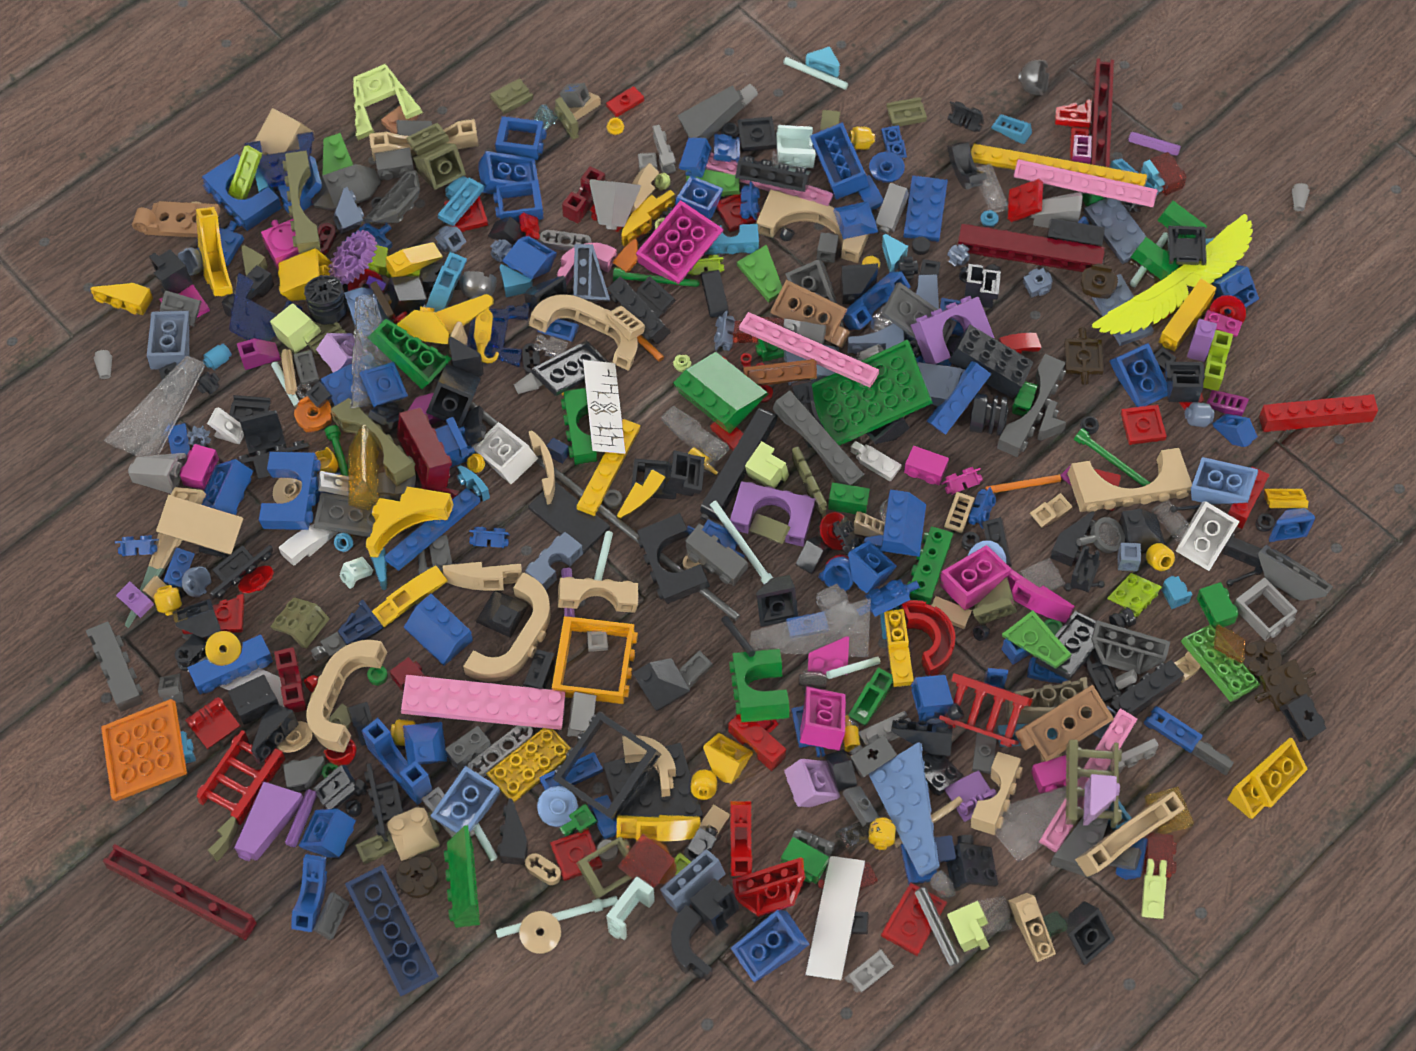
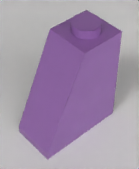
M1202 319L1198 320L1187 358L1205 362L1216 330V323Z

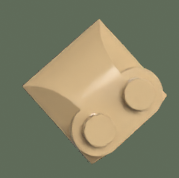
M425 808L411 809L394 816L386 823L401 862L440 846Z

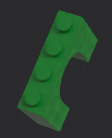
M1174 201L1167 206L1157 220L1166 228L1168 226L1205 227L1206 229L1207 227ZM1178 235L1177 238H1195V235ZM1147 237L1144 238L1130 256L1160 280L1165 279L1177 270L1178 266H1183L1177 265L1176 260H1173V264H1169L1168 251L1162 249Z
M780 649L755 651L756 653L752 657H749L746 652L732 653L733 661L729 662L730 673H734V675H731L732 687H736V689H733L734 701L738 700L735 703L736 714H740L741 722L790 718L787 689L757 691L748 686L751 682L758 679L782 677Z

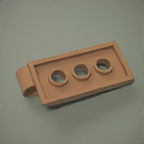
M159 201L153 204L152 210L138 208L132 227L139 232L145 233V235L198 237L197 223H195L196 209L214 207L219 216L221 208L218 204ZM169 216L166 221H162L164 217ZM186 217L181 222H178L180 218Z
M788 280L785 281L770 313L782 319L786 318L826 325L824 340L840 348H843L850 334V331L839 326L847 311L846 308ZM797 299L798 305L792 309L790 306L791 302ZM808 307H812V308H813L812 314L809 315V316H806V314H805L806 309H807ZM823 314L828 315V319L825 323H821L820 318Z
M1090 685L1043 716L1018 729L1014 734L1024 750L1036 745L1047 762L1065 751L1069 740H1078L1079 742L1114 720L1094 686ZM1083 707H1088L1091 711V715L1087 719L1081 716V709ZM1067 717L1074 721L1072 729H1067L1064 726V720ZM1050 728H1054L1057 731V737L1054 740L1049 739L1047 736V731Z

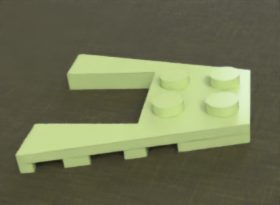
M386 64L353 77L356 111L355 125L358 140L374 133L365 107L397 94L406 119L423 113Z

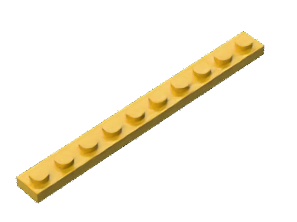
M974 144L971 150L974 163L1015 170L1017 161L1023 160L1144 187L1147 181L1146 174Z

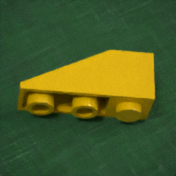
M135 283L91 287V292L97 302L110 304L117 309L128 310L132 314L144 315L153 300L150 288Z

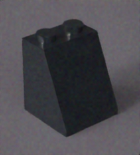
M446 364L426 413L444 421L453 417L457 426L461 427L481 378Z

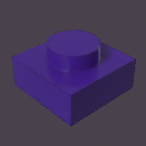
M368 275L366 283L369 284L370 289H372L370 284L376 281L380 288L384 290L386 286L385 281Z

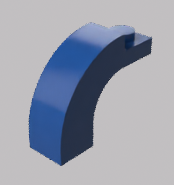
M306 854L303 858L302 885L298 901L292 910L291 929L312 932L315 927L326 887V857Z

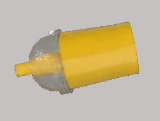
M695 447L688 452V454L705 457L703 474H718L715 470L716 464L713 458L708 457Z
M848 715L845 716V734L843 737L846 752H850L860 745L859 725L853 719H849Z

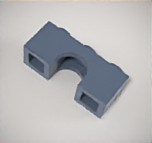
M564 532L553 540L552 545L548 549H544L540 553L539 558L535 562L532 561L528 564L525 572L538 580L547 590L557 580L556 571L550 566L555 562L561 561L570 567L583 554L582 545Z

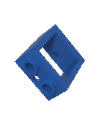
M502 116L495 143L496 153L538 160L539 154L543 153L544 144L542 140L546 139L547 134L543 121ZM509 130L536 133L534 145L507 142Z
M538 180L496 185L497 192L493 193L494 203H498L499 206L495 207L497 218L501 220L512 217L518 223L520 222L519 216L522 213L538 217V220L544 219ZM533 195L535 208L504 212L502 199Z

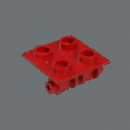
M219 697L185 720L207 749L241 726Z

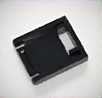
M1168 226L1169 264H1173V260H1176L1177 265H1199V261H1201L1202 265H1206L1205 227ZM1178 235H1195V238L1177 237Z
M635 459L631 490L635 483L643 486V482H636L638 472H645L644 482L651 470L665 476L667 461ZM663 481L659 489L651 497L674 500L677 494L675 492L663 491Z

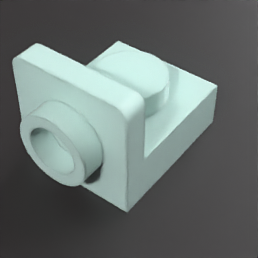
M363 557L343 564L340 578L351 589L357 580L372 575L373 569Z

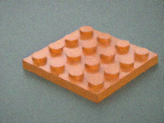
M174 700L164 701L101 726L112 800L119 801L187 774L176 702Z

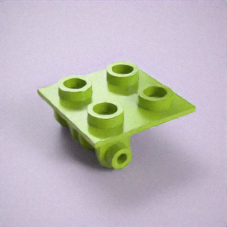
M1130 573L1107 599L1125 608H1130L1134 616L1139 617L1143 609H1146L1147 605H1150L1151 601L1158 596L1162 586Z

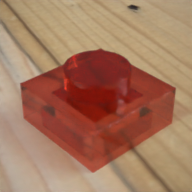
M869 862L864 864L859 890L878 882Z

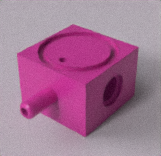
M294 219L281 224L277 220H273L271 222L273 227L261 232L265 247L278 271L279 262L299 255L298 247H294L292 236H296L295 232H292L290 223Z

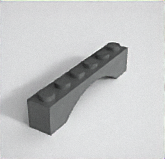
M1047 354L1044 355L1037 368L1035 377L1038 385L1037 401L1025 416L1006 425L999 438L997 449L1017 458L1020 452L1026 450L1028 437L1032 438L1036 430L1035 424L1040 423L1044 415L1042 413L1043 409L1048 408L1051 394L1055 395L1059 387L1058 381H1062L1066 374L1064 370L1065 362Z
M790 390L775 401L773 411L785 424L792 427L808 441L822 458L837 483L856 486L861 482L864 473Z

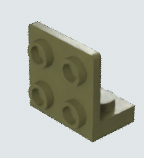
M1007 577L979 603L974 605V617L980 625L1017 612Z
M292 598L281 614L275 618L271 628L291 635L302 648L307 649L330 618L317 604Z

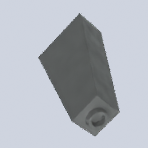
M732 85L677 116L689 138H706L709 140L744 107L741 101L744 98L740 90L736 91Z

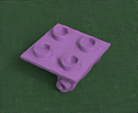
M979 770L944 789L951 801L958 796L962 798L963 802L960 803L956 810L964 822L971 819L978 801L988 800L997 795L995 789L991 790Z

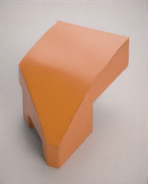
M634 238L612 263L629 273L637 263L638 241Z

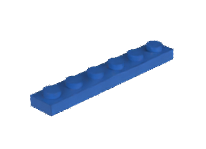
M467 488L452 499L454 506L448 520L426 521L384 556L385 561L398 571L476 507L480 503V497Z

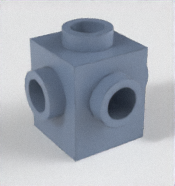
M445 226L435 236L438 241V247L444 252L454 253L467 242L457 227Z
M1038 268L1034 269L1023 278V283L1031 298L1047 294L1050 291L1049 289H1051V282H1053L1050 273H1046L1044 268L1040 270Z

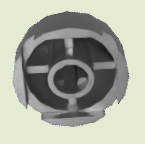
M1045 60L1030 61L1023 67L1022 72L1019 73V82H1021L1026 92L1033 95H1044L1043 91H1047L1049 73H1046L1045 68H1048Z
M467 271L464 272V275L461 273L460 288L466 297L474 299L484 294L492 296L495 292L497 283L495 276L489 274V277H485L483 272Z

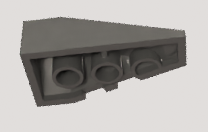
M819 259L785 273L788 281L837 304L825 264ZM808 307L807 309L812 314L813 308ZM823 314L821 316V323H825L827 321L828 315ZM841 321L839 326L844 327L843 321Z

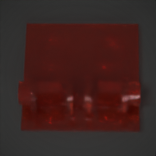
M642 834L618 865V868L633 880L638 877L654 888L675 859Z

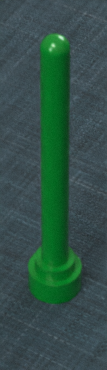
M614 267L613 282L620 276L625 280L645 281L650 276L657 283L698 287L700 285L699 280L684 278L678 284L662 276L628 273L622 270V268Z
M331 425L324 430L326 438L332 442L341 475L350 477L339 442L341 435L339 426Z
M1082 428L1074 438L1075 442L1083 445L1086 444L1143 487L1150 484L1148 480L1090 438L1091 436L1088 435L1089 432Z

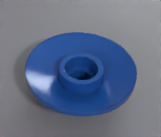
M892 152L876 154L869 164L871 175L882 182L898 180L903 175L905 169L902 158Z

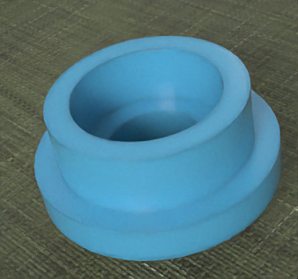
M990 210L983 212L980 218L983 226L989 228L994 227L999 219L998 215Z
M339 533L334 539V546L337 550L346 552L352 548L353 539L348 533ZM342 539H345L346 545L343 544Z

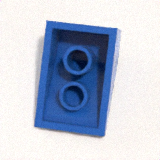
M486 151L478 162L480 181L484 185L482 193H496V185L538 180L534 158Z
M1149 343L1109 360L1116 377L1136 407L1147 406L1168 396L1167 382Z
M776 910L732 946L731 949L752 981L756 982L794 958L810 944L786 910Z

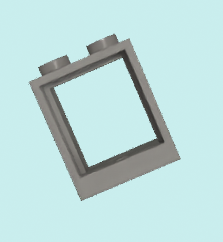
M1263 578L1239 596L1234 603L1240 616L1265 641L1269 637H1276L1281 632L1282 627H1289L1296 620L1294 617L1297 610L1266 578ZM1262 594L1285 616L1270 628L1248 607L1250 603Z

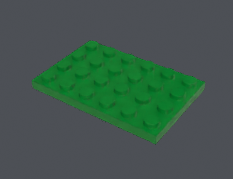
M908 339L861 361L879 369V375L870 388L838 373L812 383L814 403L819 420L824 426L825 431L839 446L933 403Z

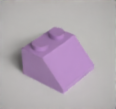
M327 333L316 349L321 358L331 367L332 372L369 355L355 336L348 333Z
M800 759L784 770L797 806L813 807L840 798L827 761Z
M1091 774L1085 784L1084 825H1089L1109 808L1111 803L1115 801L1116 796H1119L1120 784L1116 783L1117 776Z

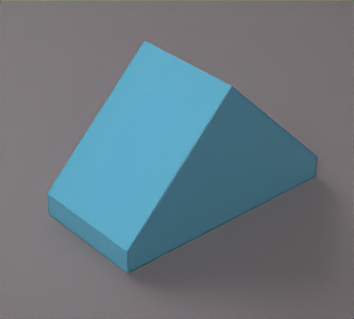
M830 46L807 54L806 66L838 78L840 64Z
M885 234L882 238V248L890 273L898 269V263L903 261V257H907L908 246Z

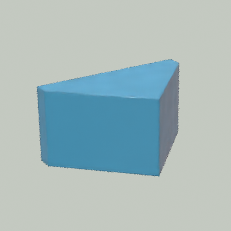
M503 264L499 266L506 297L524 294L530 287H533L532 279Z

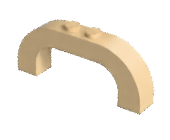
M555 295L541 301L531 314L529 326L546 333L553 321L560 318H570L612 337L617 343L618 348L612 363L629 371L634 362L638 346L637 337L628 341L606 316L610 310L595 305L593 302L572 295Z
M523 572L513 587L515 597L527 602L533 608V613L511 649L506 654L494 658L486 657L473 650L463 666L465 675L484 682L502 681L519 672L529 657L532 658L534 656L537 644L542 642L546 636L551 616L547 592L538 580Z
M362 640L343 647L331 657L322 675L319 676L318 684L311 694L306 715L310 729L324 747L344 753L351 734L345 725L329 722V717L349 674L362 667L381 668L387 655V650L381 641Z

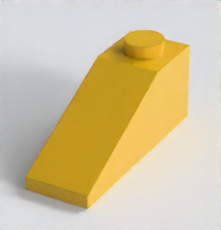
M434 242L410 247L386 257V268L392 277H405L442 259V255Z

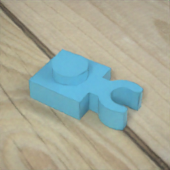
M1150 160L1145 161L1141 174H1146L1147 181L1159 192L1163 191L1164 180L1158 176L1159 172Z

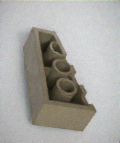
M1087 677L1080 678L1074 682H1071V680L1064 681L1062 684L1054 686L1051 684L1045 685L1040 689L1034 690V688L1014 692L1033 699L1031 706H1024V709H1021L1017 723H1030L1088 687ZM1010 700L1006 702L1007 723H1009L1014 707L1012 705L1013 701ZM1083 707L1081 709V716L1087 719L1090 709ZM1067 717L1064 723H1074V721Z

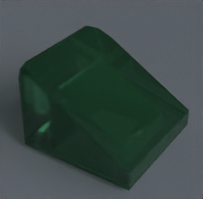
M1058 911L1043 917L1050 937L1067 930V923Z

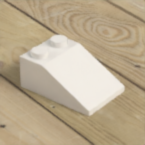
M499 422L485 434V438L480 443H476L472 447L477 454L482 455L485 462L510 484L517 480L538 459L524 441Z
M1202 502L1175 551L1209 571L1239 521L1208 502Z

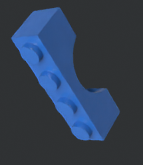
M890 272L847 308L842 320L848 330H860L873 319L871 317L873 312L888 301L897 283H901L907 288L911 287L902 272Z
M971 362L960 376V381L952 394L935 409L927 422L946 435L990 377L991 373L978 363Z
M258 635L243 642L240 656L231 664L218 666L205 659L187 668L201 695L203 693H210L218 686L227 685L238 677L247 676L258 668H265L273 660L262 635Z

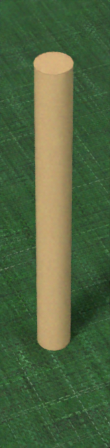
M958 796L933 813L931 821L935 823L960 806V803L963 802L962 798ZM900 836L894 842L897 848L903 843Z

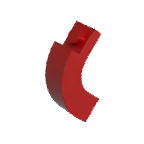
M731 801V876H744L752 873L751 801Z

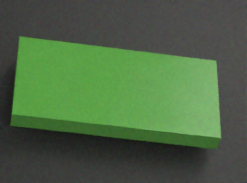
M1211 625L1181 640V643L1230 702L1259 687V682Z

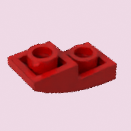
M1037 333L1012 334L1001 337L998 340L1019 354L1022 351L1039 352L1041 349Z

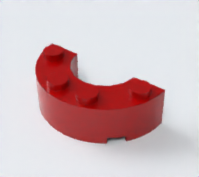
M907 601L900 605V609H904L906 628L920 629L930 636L933 646L923 653L921 663L927 676H938L945 670L952 658L955 645L953 624L940 608L928 605L924 601Z

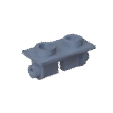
M725 311L716 321L715 350L723 347L724 350L728 351L733 345L734 335L731 334L734 333L735 319L733 316H727V311Z

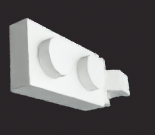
M855 441L851 446V452L856 455L860 464L888 481H892L901 469V464L869 445L863 446Z

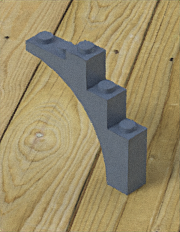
M919 275L916 294L939 309L937 275ZM893 323L875 333L848 337L847 349L848 353L860 354L861 351L877 344L883 350H886L904 340L913 341L916 339Z

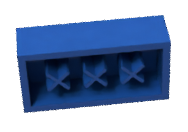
M843 123L810 135L813 148L836 200L869 187L865 171Z

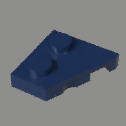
M363 599L358 603L359 607L355 613H351L346 623L338 630L346 645L362 641L382 629L381 623Z

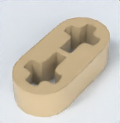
M530 854L526 858L525 865L530 874L548 885H555L560 881L561 872L557 865L539 854ZM536 860H538V864L542 868H539L537 866H534L532 868L530 862H535ZM545 870L548 871L549 873H552L553 871H555V876H556V877H553V876H552V877H550V879H549V878H548V873L545 872Z

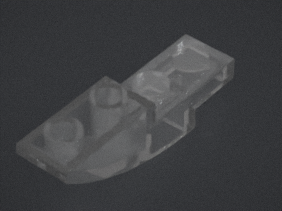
M672 406L661 417V420L689 447H695L716 462L729 451V446L701 428L700 422L675 406Z

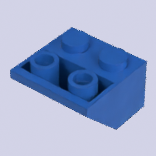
M525 236L518 239L503 259V262L509 268L521 272L530 279H534L550 272L557 253L533 238Z
M1235 265L1229 272L1222 274L1221 278L1214 279L1215 281L1211 283V285L1216 287L1214 300L1221 296L1231 295L1240 299L1245 307L1259 300L1250 271L1246 266ZM1230 309L1224 310L1227 314L1231 313Z

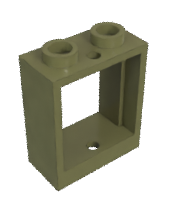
M619 837L576 863L596 899L641 873L640 868L642 866L636 857L633 858L629 852L631 847L626 839L623 840ZM617 846L631 873L603 889L588 862Z

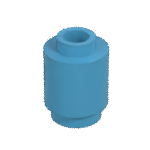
M462 176L447 186L445 192L449 200L467 181V178Z
M225 344L217 345L203 355V363L208 369L212 368L215 370L228 361L232 355Z

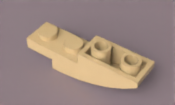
M482 562L444 565L443 575L448 580L447 583L458 587L496 591L504 590L503 584L517 583L522 575L521 564L482 568Z

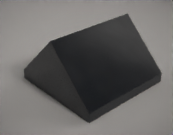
M450 337L449 344L453 366L477 377L482 376L484 371L481 354Z

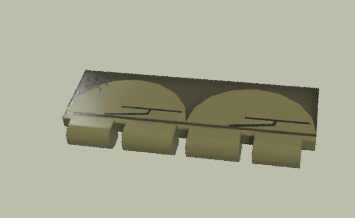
M792 448V462L809 496L815 499V508L822 521L826 515L825 506L827 503L822 493L819 492L820 489L812 476L807 462L804 461L800 448Z

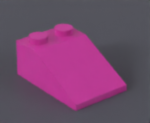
M986 545L943 570L940 586L964 610H967L988 595L1012 572V569Z
M806 687L800 743L840 750L845 734L846 694Z

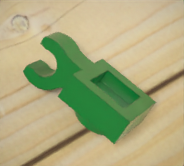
M585 804L569 814L571 821L561 826L560 830L566 837L576 829L582 833L596 824L597 821Z

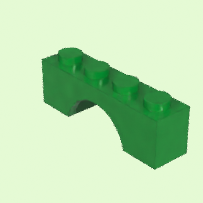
M586 388L565 391L564 399H561L562 410H566V415H563L564 424L569 426L566 436L567 442H571L572 447H569L570 458H574L575 465L597 462V453L592 450L591 435L583 433L577 426L580 419L589 414Z

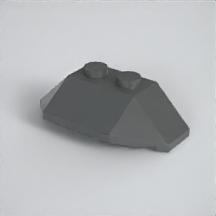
M354 164L321 176L322 188L318 194L311 198V201L315 208L320 207L335 211L345 187H348L349 191H353L356 197L354 202L357 204L369 200L381 185L375 169Z
M415 170L406 172L363 221L374 224L399 223L404 218L405 212L411 210L415 205L414 202L418 199L420 192L418 173Z
M1267 545L1258 554L1265 578L1274 587L1285 591L1291 598L1301 601L1325 597L1333 588L1331 584L1327 583L1316 573Z
M1098 620L1095 622L1091 641L1102 664L1125 671L1134 669L1137 674H1142L1166 661L1170 641Z

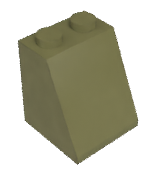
M445 143L413 158L418 174L434 190L466 175L457 146L453 143Z

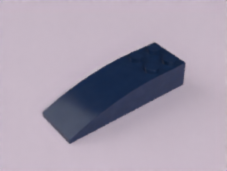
M381 865L345 883L349 895L400 997L438 978L439 976L384 866Z

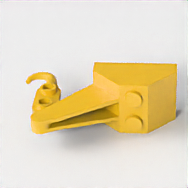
M488 294L434 312L435 308L420 307V310H414L396 324L414 338L417 337L425 342L449 344V338L458 321L462 322L464 326L476 317L474 339L477 352L481 354L482 362L487 364L493 363L499 355L498 352L492 358H487L484 355V350L491 339L493 315L489 308L493 305L494 300Z

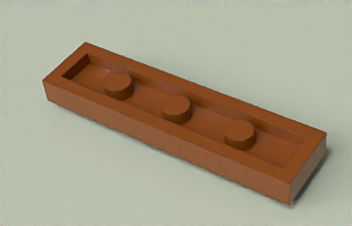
M815 359L743 368L744 374L759 386L817 379V361Z

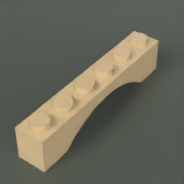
M475 119L459 121L444 129L445 134L448 135L450 140L447 143L456 144L457 149L478 146ZM390 132L369 134L374 161H376L375 153L410 148L411 156L417 155L407 142L406 137L408 136Z
M1172 791L1160 797L1075 860L1087 877L1093 875L1113 862L1138 840L1184 810L1185 807L1175 792Z

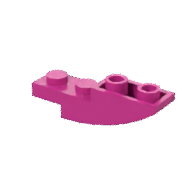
M1014 570L1007 576L1014 601L1057 621L1066 623L1075 607L1074 605L1045 586L1039 588Z

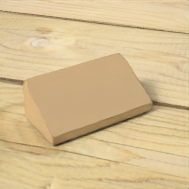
M589 93L591 98L584 107L569 109L576 120L601 105L600 97Z

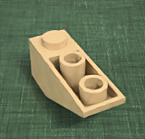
M1025 893L1008 900L1015 921L1036 962L1055 955L1056 952L1035 896Z

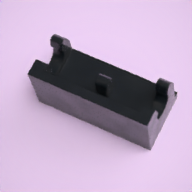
M1233 532L1222 554L1253 567H1260L1261 562L1258 554L1262 548L1235 538V533Z
M1083 545L1072 574L1070 587L1086 592L1090 591L1101 562L1098 550L1092 555L1089 553V546Z
M542 650L535 651L533 661L522 687L546 688L555 664L554 653Z

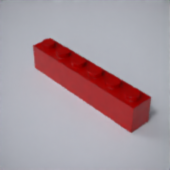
M1374 394L1263 405L1259 419L1263 432L1373 422L1378 412V407Z

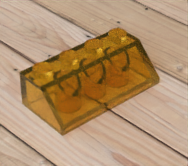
M361 425L348 448V505L370 511L379 499V493H377L379 479L377 478L379 451L377 450V443L366 425Z

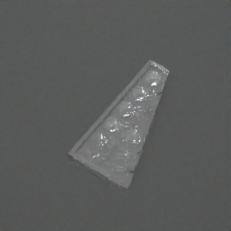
M375 294L362 295L355 298L354 319L356 324L354 330L353 385L351 386L352 401L350 402V408L372 405L360 372L392 362L367 338L382 323Z
M186 356L103 441L137 457L159 455L205 367L204 362Z
M871 598L751 631L750 645L755 651L780 649V653L809 654L813 650L849 636L848 656L868 657Z
M1066 787L1011 803L1008 811L1003 812L1002 817H1004L1002 827L1001 829L997 828L995 834L1018 863L1042 846L1039 841L1066 798Z

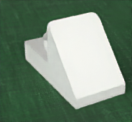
M221 408L214 409L207 423L216 430L214 436L240 444L244 437L240 422Z

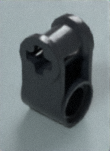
M193 634L175 651V659L181 670L188 671L187 667L198 663L207 656L205 652L207 640L204 637Z

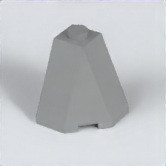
M590 180L598 223L606 225V229L616 230L617 226L624 227L641 185Z
M1082 192L1042 199V211L1031 215V218H1034L1033 226L1048 228L1051 218L1078 223L1082 204Z
M185 453L136 457L134 463H131L129 466L128 474L133 483L171 494L174 488L179 486L181 481L180 469L182 466H185L187 455Z

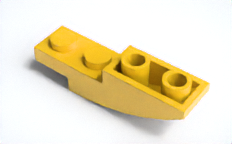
M671 190L657 199L653 195L649 196L632 212L621 234L623 246L629 244L634 238L637 239L642 234L648 233L652 228V220L657 219L663 211L667 210L668 206L673 208L675 205V194Z
M435 565L396 590L372 612L382 626L386 627L413 605L419 604L448 580Z
M904 609L889 610L884 612L893 685L894 687L908 686L914 680Z
M659 815V817L617 816V838H633L636 841H643L645 839H654L659 842L689 840L694 838L700 827V817Z

